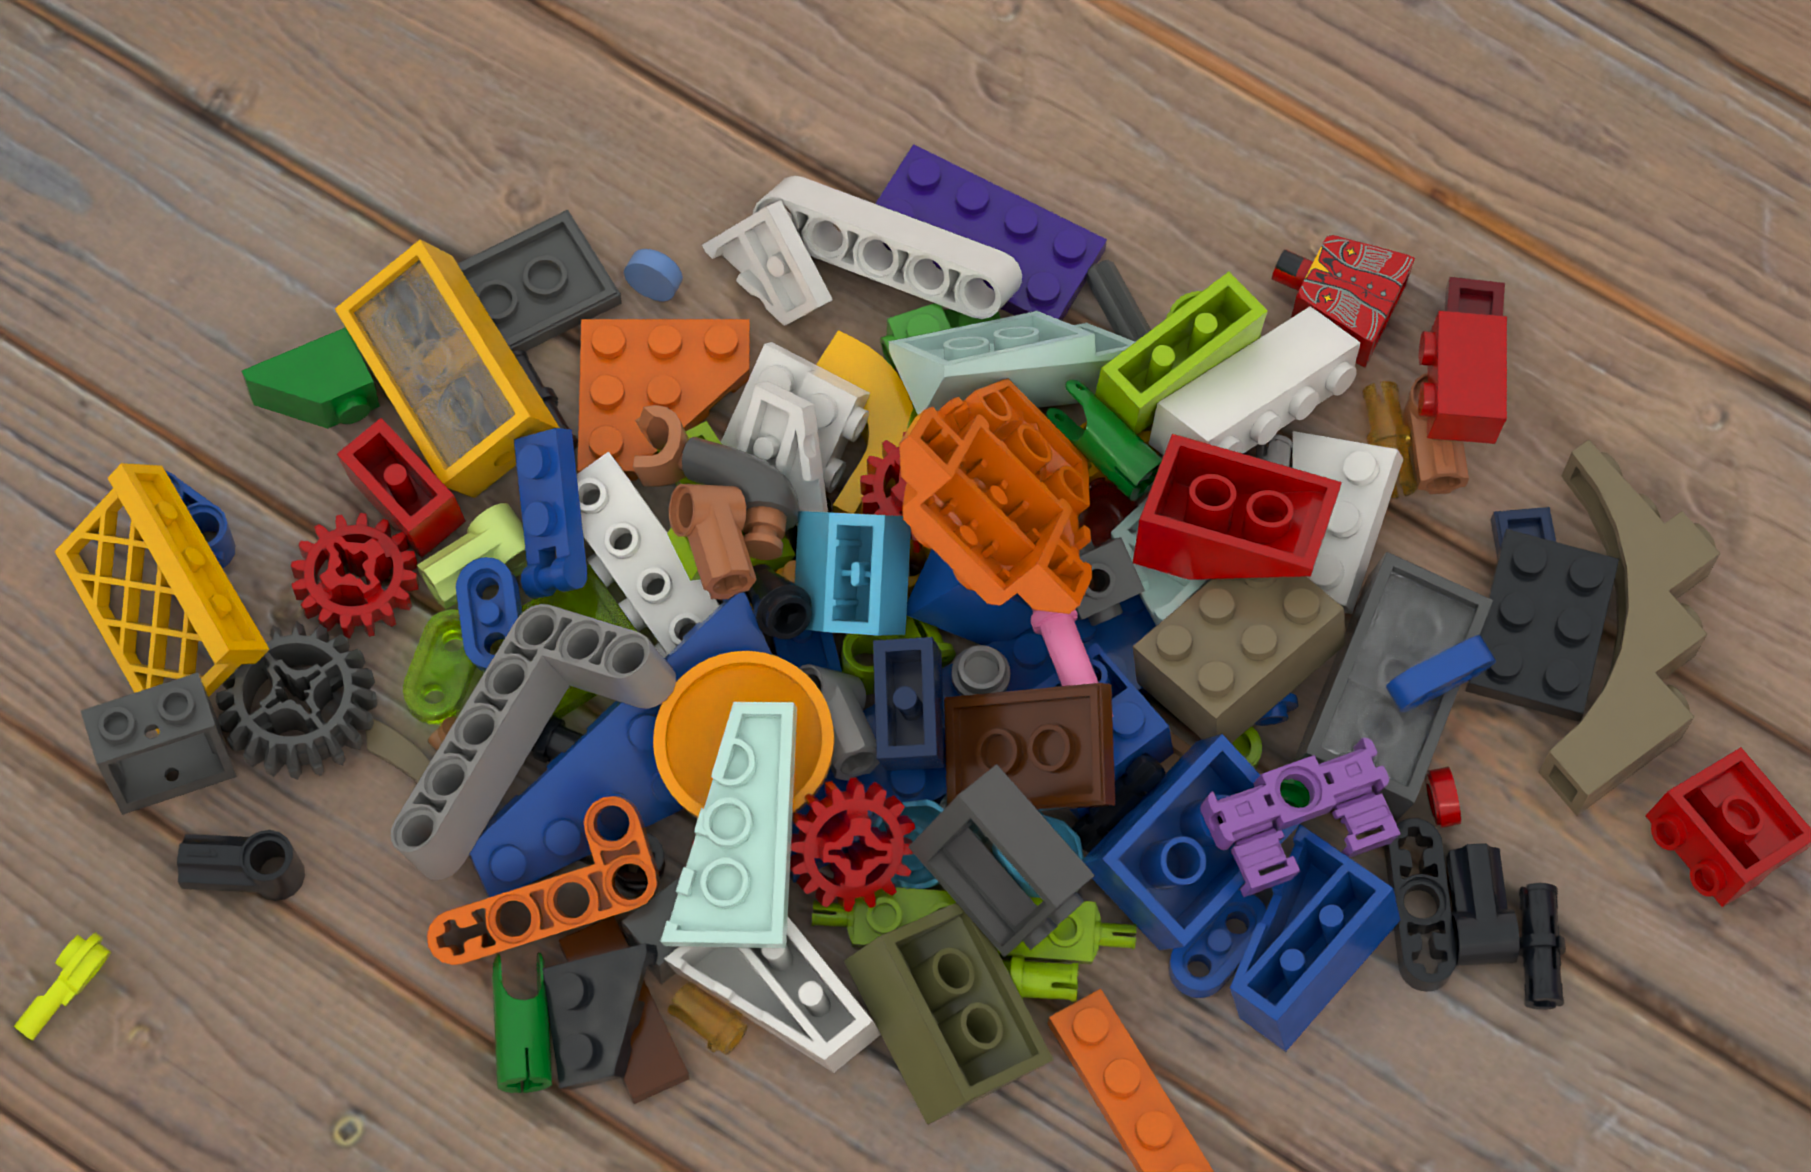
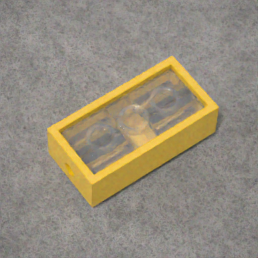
M418 240L335 308V311L428 464L447 488L472 498L477 497L516 466L514 439L553 428H560L452 255L422 240Z

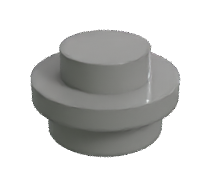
M985 645L973 646L965 649L956 657L952 666V683L960 696L1005 692L1010 682V666L1007 659L998 650Z

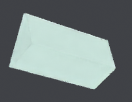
M1035 311L889 341V353L919 415L925 409L933 406L938 411L948 401L956 397H960L964 401L975 390L1007 378L1037 408L1079 403L1066 390L1065 383L1068 380H1077L1095 394L1101 368L1135 343V341L1089 323L1071 325Z

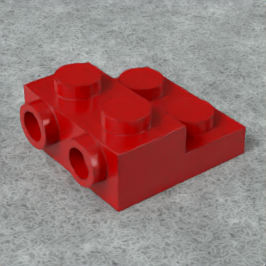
M1742 747L1668 790L1645 815L1651 823V833L1655 842L1665 850H1674L1690 869V880L1693 887L1706 897L1713 896L1722 908L1759 885L1772 871L1811 846L1810 826Z

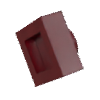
M1449 277L1446 286L1445 311L1503 316L1505 283Z

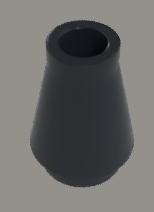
M758 564L753 566L757 580L749 591L746 592L761 631L768 636L779 639H791L800 635L808 627L812 616V604L808 593L803 588L776 573L769 565Z

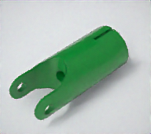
M1068 380L1065 383L1066 390L1082 405L1087 419L1086 429L1079 427L1067 414L1056 408H1049L1046 411L1047 418L1130 501L1142 497L1152 488L1162 458L1083 383L1077 380Z
M541 952L537 953L536 958L537 996L527 1000L513 998L506 992L502 982L500 953L496 954L493 962L492 986L497 1087L504 1092L520 1093L521 1080L523 1081V1093L541 1091L552 1085L549 1013L542 970L545 968V962Z

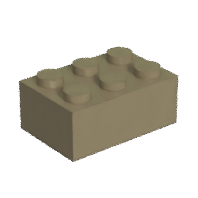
M1307 577L1211 579L1133 645L1137 683L1202 740L1223 734L1230 743H1233L1345 646L1344 607Z

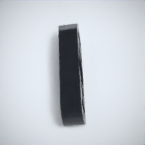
M1408 818L1397 824L1401 834L1392 843L1385 845L1388 885L1394 888L1400 915V921L1394 927L1398 967L1403 980L1409 986L1419 991L1430 992L1440 989L1448 982L1457 963V953L1441 836L1438 830L1428 821L1420 818ZM1409 836L1415 837L1417 846L1427 847V849L1423 850L1419 859L1420 874L1409 876L1413 868L1411 853L1409 850L1399 849L1403 847L1406 838ZM1415 890L1429 893L1436 902L1437 912L1429 918L1414 917L1407 911L1404 905L1405 895ZM1432 932L1428 940L1430 956L1432 959L1442 960L1441 963H1438L1433 974L1426 973L1423 964L1413 962L1418 958L1422 950L1421 935Z

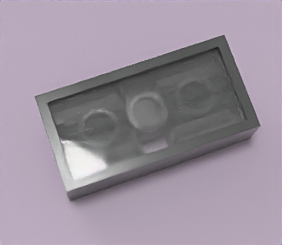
M1386 552L1367 577L1345 632V646L1336 654L1293 762L1315 755L1318 764L1354 752L1353 747L1361 738H1369L1374 743L1378 752L1373 758L1375 767L1383 765L1389 776V783L1379 794H1383L1395 822H1397L1416 801L1460 686L1410 711L1401 713L1387 691L1386 685L1409 668L1471 637L1480 635L1493 600ZM1326 776L1325 779L1329 785L1331 784L1330 779Z

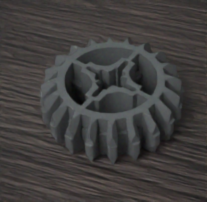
M296 621L292 628V635L283 636L280 628L273 625L270 630L272 640L266 642L270 650L256 664H241L222 683L226 690L217 693L216 703L218 708L224 712L219 715L218 722L222 731L230 733L227 740L232 750L236 752L244 750L243 756L248 765L254 767L264 761L267 774L274 777L285 764L287 765L290 777L298 780L302 773V766L311 764L313 772L321 776L324 772L322 761L329 757L335 763L343 766L346 760L342 750L344 745L353 749H361L363 741L357 730L372 729L374 721L372 714L368 710L374 709L378 705L376 693L370 690L375 684L372 670L363 668L366 663L363 653L358 649L349 651L348 639L342 634L329 641L327 628L320 624L310 636H306L304 625ZM300 665L312 666L311 668H308L306 670H294L289 668L292 666ZM269 678L273 686L272 690L265 699L259 702L261 708L251 714L255 694L260 686ZM344 686L339 708L333 717L325 723L321 715L324 706L334 699L332 693ZM284 687L290 691L293 697L297 696L302 702L306 701L310 714L305 711L301 704L297 705L295 701L288 699ZM289 730H298L305 733L300 736H281L282 733Z

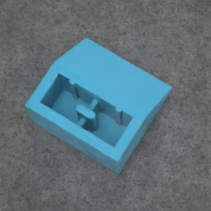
M799 511L795 584L808 593L812 604L811 621L805 630L878 636L905 635L911 527L903 520V516Z

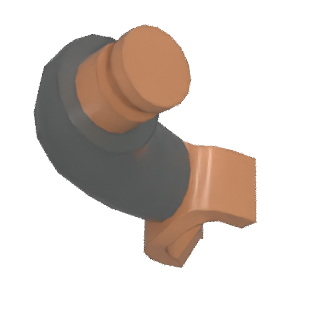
M659 405L643 407L640 418L635 421L647 441L654 448L661 451L652 456H634L633 468L642 485L649 487L672 485L686 477L701 485L738 487L742 491L746 503V520L743 528L745 535H743L749 557L760 560L779 558L783 552V542L781 539L784 538L787 529L793 528L798 523L799 517L798 498L788 478L771 463L752 454L697 437L689 439L676 413L667 407Z

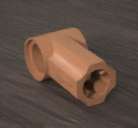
M1425 373L1418 377L1411 387L1403 411V424L1406 431L1410 434L1418 489L1425 490L1430 495L1447 494L1457 488L1465 487L1468 483L1469 476L1463 441L1427 438V417L1419 416L1418 414L1420 386L1422 382L1428 381V373Z
M679 484L674 489L670 499V525L678 537H688L703 589L709 592L711 599H730L736 594L749 591L757 579L742 534L746 520V503L742 491L736 486Z

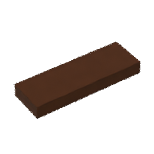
M614 916L558 940L567 962L628 948ZM645 980L643 981L638 999L644 1001L645 1004L639 1026L635 1028L631 1036L632 1052L624 1078H621L633 1104L689 1079V1073Z

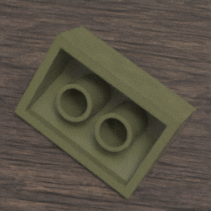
M957 903L879 936L844 960L927 1125L980 1100L1054 1060L997 949Z

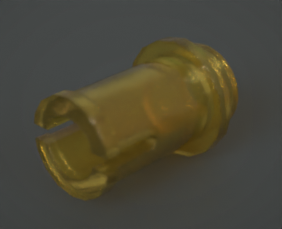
M691 981L687 982L672 999L673 1003L669 1005L667 1013L678 1018L707 1040V1049L713 1053L718 1050L725 1055L731 1053L743 1039L748 1028L741 1021L742 1014L736 1009L731 1012L727 1011L699 990Z

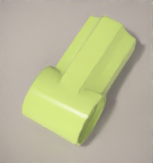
M508 503L494 505L483 511L471 522L466 535L417 565L419 574L438 604H441L446 610L457 603V578L462 569L473 560L484 557L495 558L503 562L515 577L521 575L523 569L527 566L523 523Z

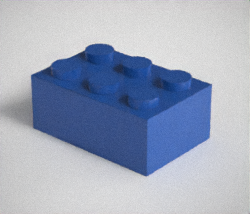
M1223 734L1197 741L1165 774V777L1149 793L1147 792L1136 807L1126 814L1082 860L1095 875L1092 879L1128 918L1137 925L1159 951L1185 947L1245 883L1231 851L1235 844L1233 843L1228 850L1219 849L1200 810L1202 802L1211 792H1214L1216 799L1220 800L1254 788L1253 783L1260 776L1255 768ZM1217 816L1219 824L1223 823L1221 816ZM1301 823L1282 830L1285 837L1279 840L1280 845Z

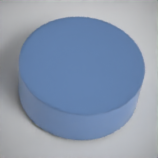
M652 249L635 251L624 269V276L629 285L641 295L656 301L672 299L683 280L678 265L665 254Z

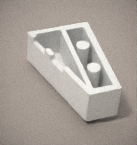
M789 917L787 920L786 948L679 946L664 958L676 974L833 1073L881 1035L873 1020Z

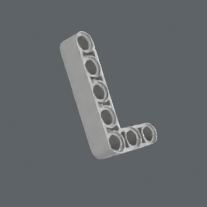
M539 604L530 607L513 624L394 821L391 829V841L394 847L427 878L442 880L450 877L464 864L569 686L638 708L648 709L664 702L673 692L676 684V673L672 666L648 638L639 632L551 605Z

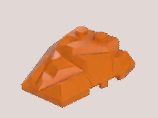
M1009 378L975 390L964 401L960 397L951 399L938 411L934 406L922 411L914 418L899 443L901 477L907 482L903 501V520L911 527L915 538L926 548L933 549L953 569L957 580L965 588L975 591L987 604L1001 606L1018 593L1033 610L1070 614L1080 606L1092 579V566L1080 559V550L1091 542L1090 529L1085 525L1079 528V514L1090 506L1088 459Z

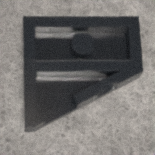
M644 943L542 969L559 1089L573 1090L625 1077L632 1052L631 1036L635 1028L639 1026L645 1004L644 1001L638 999L648 964L655 965L658 956L657 945Z

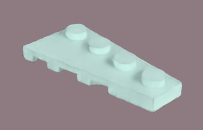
M733 702L711 774L713 781L705 807L700 810L694 830L696 834L687 866L682 869L676 889L678 895L670 921L666 922L660 941L664 946L786 948L797 707L794 702Z

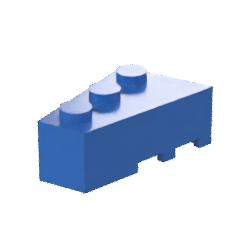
M1301 824L1294 835V847L1289 856H1294L1300 872L1292 880L1272 887L1273 896L1262 922H1257L1230 985L1239 1018L1285 1052L1400 921L1393 887Z

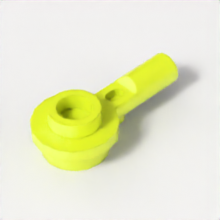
M95 932L87 940L80 935H76L55 962L56 965L63 969L57 980L45 995L37 996L15 1023L14 1027L33 1041L62 1004L66 1007L75 995L83 991L111 954V951L101 944L103 937Z

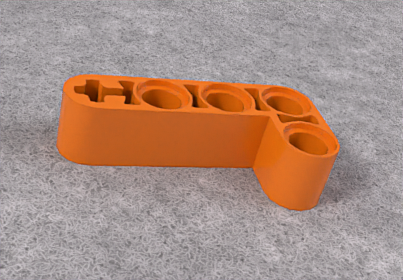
M610 796L593 802L584 818V829L595 864L448 910L438 915L430 924L427 933L428 947L433 956L446 964H463L627 912L648 903L658 891L660 878L645 826L636 805L626 798ZM612 805L622 808L629 817L630 826L628 832L618 841L604 838L597 829L599 814L603 809ZM632 863L638 865L647 875L648 885L646 891L638 898L624 897L615 886L616 873L625 864ZM568 882L581 884L589 894L590 902L588 909L581 916L573 917L566 915L558 905L557 896L559 890ZM509 901L522 902L531 913L530 927L522 935H514L507 932L500 923L501 910ZM486 909V928L495 940V945L489 946L487 944L488 934L486 933L465 941L464 953H460L457 945L446 946L443 934L451 931V920L455 919L459 928H466L484 922L478 914V910Z

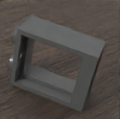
M199 672L81 710L96 764L122 815L237 777L222 729ZM160 730L157 737L148 738L146 736V733L149 731ZM171 771L179 773V777L175 781L166 780V776Z
M997 764L957 795L908 847L1004 957L1022 942L1032 950L1058 927L1057 925L1085 902L1077 892L1095 876ZM974 822L1043 900L1038 906L969 829Z

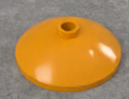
M736 651L720 654L688 670L676 682L671 695L662 702L654 727L653 746L656 765L665 786L673 798L690 814L697 818L699 817L701 808L704 809L713 781L711 774L733 702H794L797 707L793 813L800 811L807 804L804 797L808 793L815 796L824 783L834 753L835 737L832 717L828 705L816 684L807 674L792 663L780 657L756 651Z

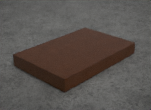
M1093 683L944 697L947 806L957 795L996 764L1038 811L1115 806L1111 684Z

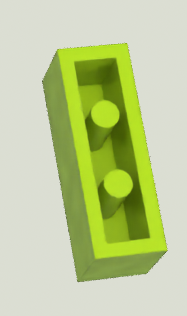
M1228 271L1104 365L1100 371L1095 395L1138 435L1153 423L1159 401L1259 339L1268 310Z

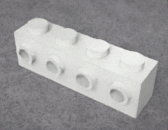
M1310 306L1159 401L1155 411L1149 445L1164 455L1172 434L1242 454L1257 444L1264 445L1276 435L1278 430L1295 419L1302 420L1306 418L1318 404L1333 394L1335 396L1341 395L1350 387L1357 374V369L1354 366L1361 343Z
M608 451L577 474L583 537L595 552L587 558V561L606 587L616 581L627 597L618 605L638 632L646 626L649 627L659 641L654 647L665 658L684 640L683 636L698 622L702 623L720 604L716 599L710 598L709 592L703 589L701 580L690 581L667 535L668 532Z

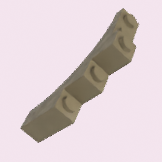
M1590 440L1571 452L1561 477L1587 510L1605 547L1607 556L1619 558L1614 579L1617 634L1610 672L1600 696L1583 720L1548 752L1539 770L1541 776L1576 816L1679 741L1692 722L1694 715L1690 712L1689 704L1684 695L1676 687L1670 684L1666 685L1662 680L1694 658L1707 636L1697 613L1689 605L1679 603L1677 599L1708 577L1720 555L1711 534L1702 525L1693 523L1683 511L1664 523L1653 501L1644 494H1638L1622 477V471L1617 462L1609 454L1600 452Z

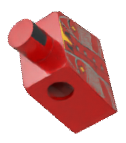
M1330 235L1325 238L1314 261L1284 249L1275 266L1271 280L1298 291L1291 318L1311 306L1358 340L1361 344L1356 364L1366 368L1407 286L1415 258L1400 252Z

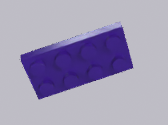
M914 144L875 203L876 205L995 248L1012 256L1021 269L1022 283L1019 290L1001 309L1014 316L1038 311L1063 321L1086 283L1088 269L1099 262L1106 250L1107 239ZM883 242L884 246L891 251L890 247ZM933 261V263L935 264V266H936L938 269L942 270V268L939 266V264L936 263L935 261ZM983 279L984 283L994 290L991 284Z

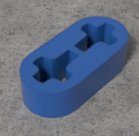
M1477 635L1409 668L1392 679L1386 685V689L1399 711L1404 713L1475 678L1495 664L1496 659L1482 636Z

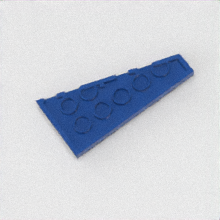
M745 592L736 594L730 599H722L724 602L702 623L698 622L683 636L684 640L665 657L676 673V682L697 664L720 654L736 651H756L771 654ZM615 701L586 728L587 732L565 753L561 752L546 766L547 770L521 795H515L489 820L469 854V858L488 898L524 887L592 854L585 834L584 818L593 802L603 797L619 796L631 801L639 810L645 827L684 809L665 786L656 765L653 737L655 722L661 704L646 709ZM614 805L603 809L597 819V829L600 834L611 841H617L618 838L626 834L630 826L629 817L626 812Z

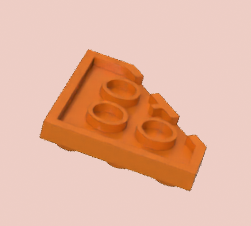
M581 319L577 473L609 451L629 480L636 481L638 476L633 468L634 456L658 454L657 449L647 441L635 421L640 418L643 407L659 405L669 408L676 413L685 431L705 420L709 416V410L730 391L734 394L749 380L750 319Z

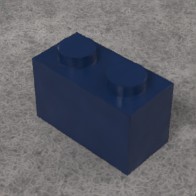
M933 637L874 640L877 760L886 771L946 768L942 653Z

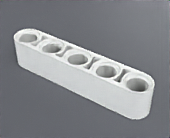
M791 176L785 178L757 202L753 210L754 214L766 206L781 200L783 205L790 210L791 213L788 212L810 256L973 318L985 319L992 317L1019 290L1022 283V272L1019 264L1012 256L1003 251L804 177ZM833 223L841 230V232H839L834 227ZM883 242L890 247L891 251L884 246ZM933 261L938 263L942 270L938 269ZM983 279L989 282L994 290L989 288L984 283Z

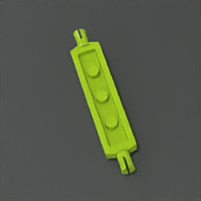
M895 887L897 892L891 896L881 888L874 892L876 897L875 907L869 908L863 899L859 897L855 898V904L851 912H845L839 903L832 902L826 908L819 901L813 900L812 926L847 927L852 947L863 948L879 936L955 904L956 901L947 891ZM1030 897L1037 906L1043 901L1041 898ZM1085 901L1032 950L1022 942L1005 957L999 951L998 953L1001 958L1012 959V955H1025V960L1092 964L1099 946L1131 948L1135 950L1136 937L1114 935L1135 936L1137 925L1101 922L1096 902ZM815 913H828V914H836V915L815 914Z

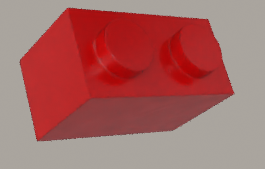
M1438 311L1431 331L1422 332L1419 344V365L1428 366V381L1421 383L1418 398L1419 416L1427 417V438L1495 444L1507 420V316Z
M382 418L378 419L337 453L350 481L389 521L398 533L403 532L406 535L410 546L421 557H424L466 522L453 493Z

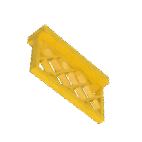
M121 463L107 478L113 489L54 552L134 693L163 684L164 677L179 679L194 674L196 672L198 641H202L214 662V665L205 675H200L208 697H210L241 664H256L270 649L163 466ZM123 506L131 518L129 538L116 536L118 511ZM91 540L98 541L95 574L89 573L79 555L80 551ZM115 543L128 545L125 578L112 576ZM145 548L149 549L157 563L156 583L142 581ZM111 584L124 586L121 619L115 618L109 608ZM141 589L155 591L152 624L138 622ZM172 594L176 596L184 610L183 630L169 627ZM137 630L151 633L148 665L141 664L135 653ZM168 636L182 638L179 671L165 669Z

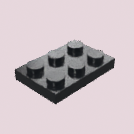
M1506 529L1488 596L1493 602L1480 633L1496 662L1489 669L1469 680L1465 691L1580 722L1584 714L1619 558Z

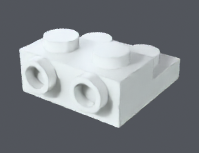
M772 342L766 343L761 350L736 406L721 444L737 449L755 384L769 381L815 404L825 492L831 493L838 485L846 467V462L840 459L848 441H856L867 423L869 411L863 408L870 392Z

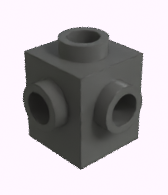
M1121 537L1109 539L1096 546L1091 541L1080 550V559L1092 566L1094 586L1092 590L1088 586L1080 606L1076 608L1077 620L1088 618L1091 626H1094L1123 613L1120 602L1144 592L1145 589Z

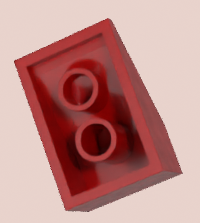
M1172 434L1139 519L1133 564L1188 580L1310 577L1342 482Z

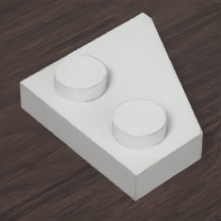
M781 200L766 206L702 245L705 252L712 259L722 255L741 273L736 281L749 294L758 297L764 303L765 308L784 326L833 300Z
M769 381L755 384L737 449L771 463L791 482L798 498L799 511L828 512L815 404Z

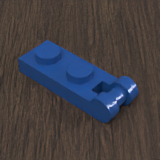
M553 428L514 439L527 566L521 574L522 588L525 594L532 599L551 596L555 593L556 589L562 592L580 589L587 581V565L572 429Z

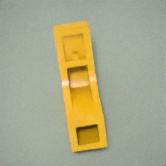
M838 330L816 365L870 392V395L863 408L869 411V417L861 432L867 448L861 461L834 502L833 513L863 514L861 497L864 495L861 494L860 477L868 475L867 459L869 456L883 459L882 442L885 440L899 447V443L903 438V432L907 431L913 405L903 381L894 368L871 347ZM892 477L884 492L887 498L891 496V488L895 485V480Z

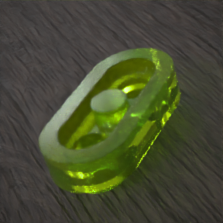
M450 609L439 612L427 622L403 683V696L407 709L414 718L423 723L440 724L445 718L454 717L459 712L476 669L475 664L467 657L464 645L461 649L453 652L444 649V645L452 639L463 641L459 610ZM437 690L445 694L444 698L438 703H428L424 700L425 696L431 691Z

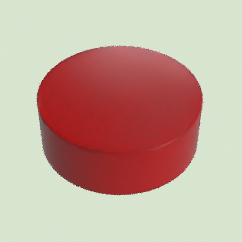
M1449 766L1428 770L1425 775V784L1435 825L1439 826V828L1460 825L1461 811L1459 799Z

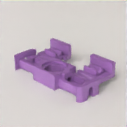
M1361 738L1353 747L1354 752L1318 764L1315 755L1265 772L1253 783L1254 788L1217 800L1214 792H1211L1200 806V810L1216 846L1221 850H1228L1233 843L1235 844L1231 851L1245 880V884L1240 889L1243 897L1292 880L1300 872L1294 856L1289 858L1285 856L1279 840L1285 837L1282 830L1327 814L1333 807L1335 810L1332 814L1335 820L1342 818L1341 823H1345L1349 832L1344 838L1347 846L1341 851L1349 858L1390 844L1401 834L1383 794H1379L1389 783V776L1383 765L1375 767L1373 763V758L1378 752L1372 740ZM1326 776L1330 779L1331 784L1329 785L1325 779ZM1293 779L1304 784L1310 796L1308 806L1296 808L1287 804L1281 797V782ZM1217 816H1221L1223 823L1219 824ZM1379 827L1382 830L1379 833L1370 835L1360 840H1357L1356 836L1360 834L1369 832ZM1281 863L1285 865V867L1261 876L1259 874L1260 871Z

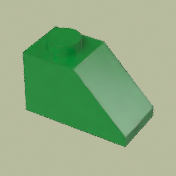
M346 327L241 370L253 405L329 429L338 424L348 425L364 419L370 411L380 407L374 381Z

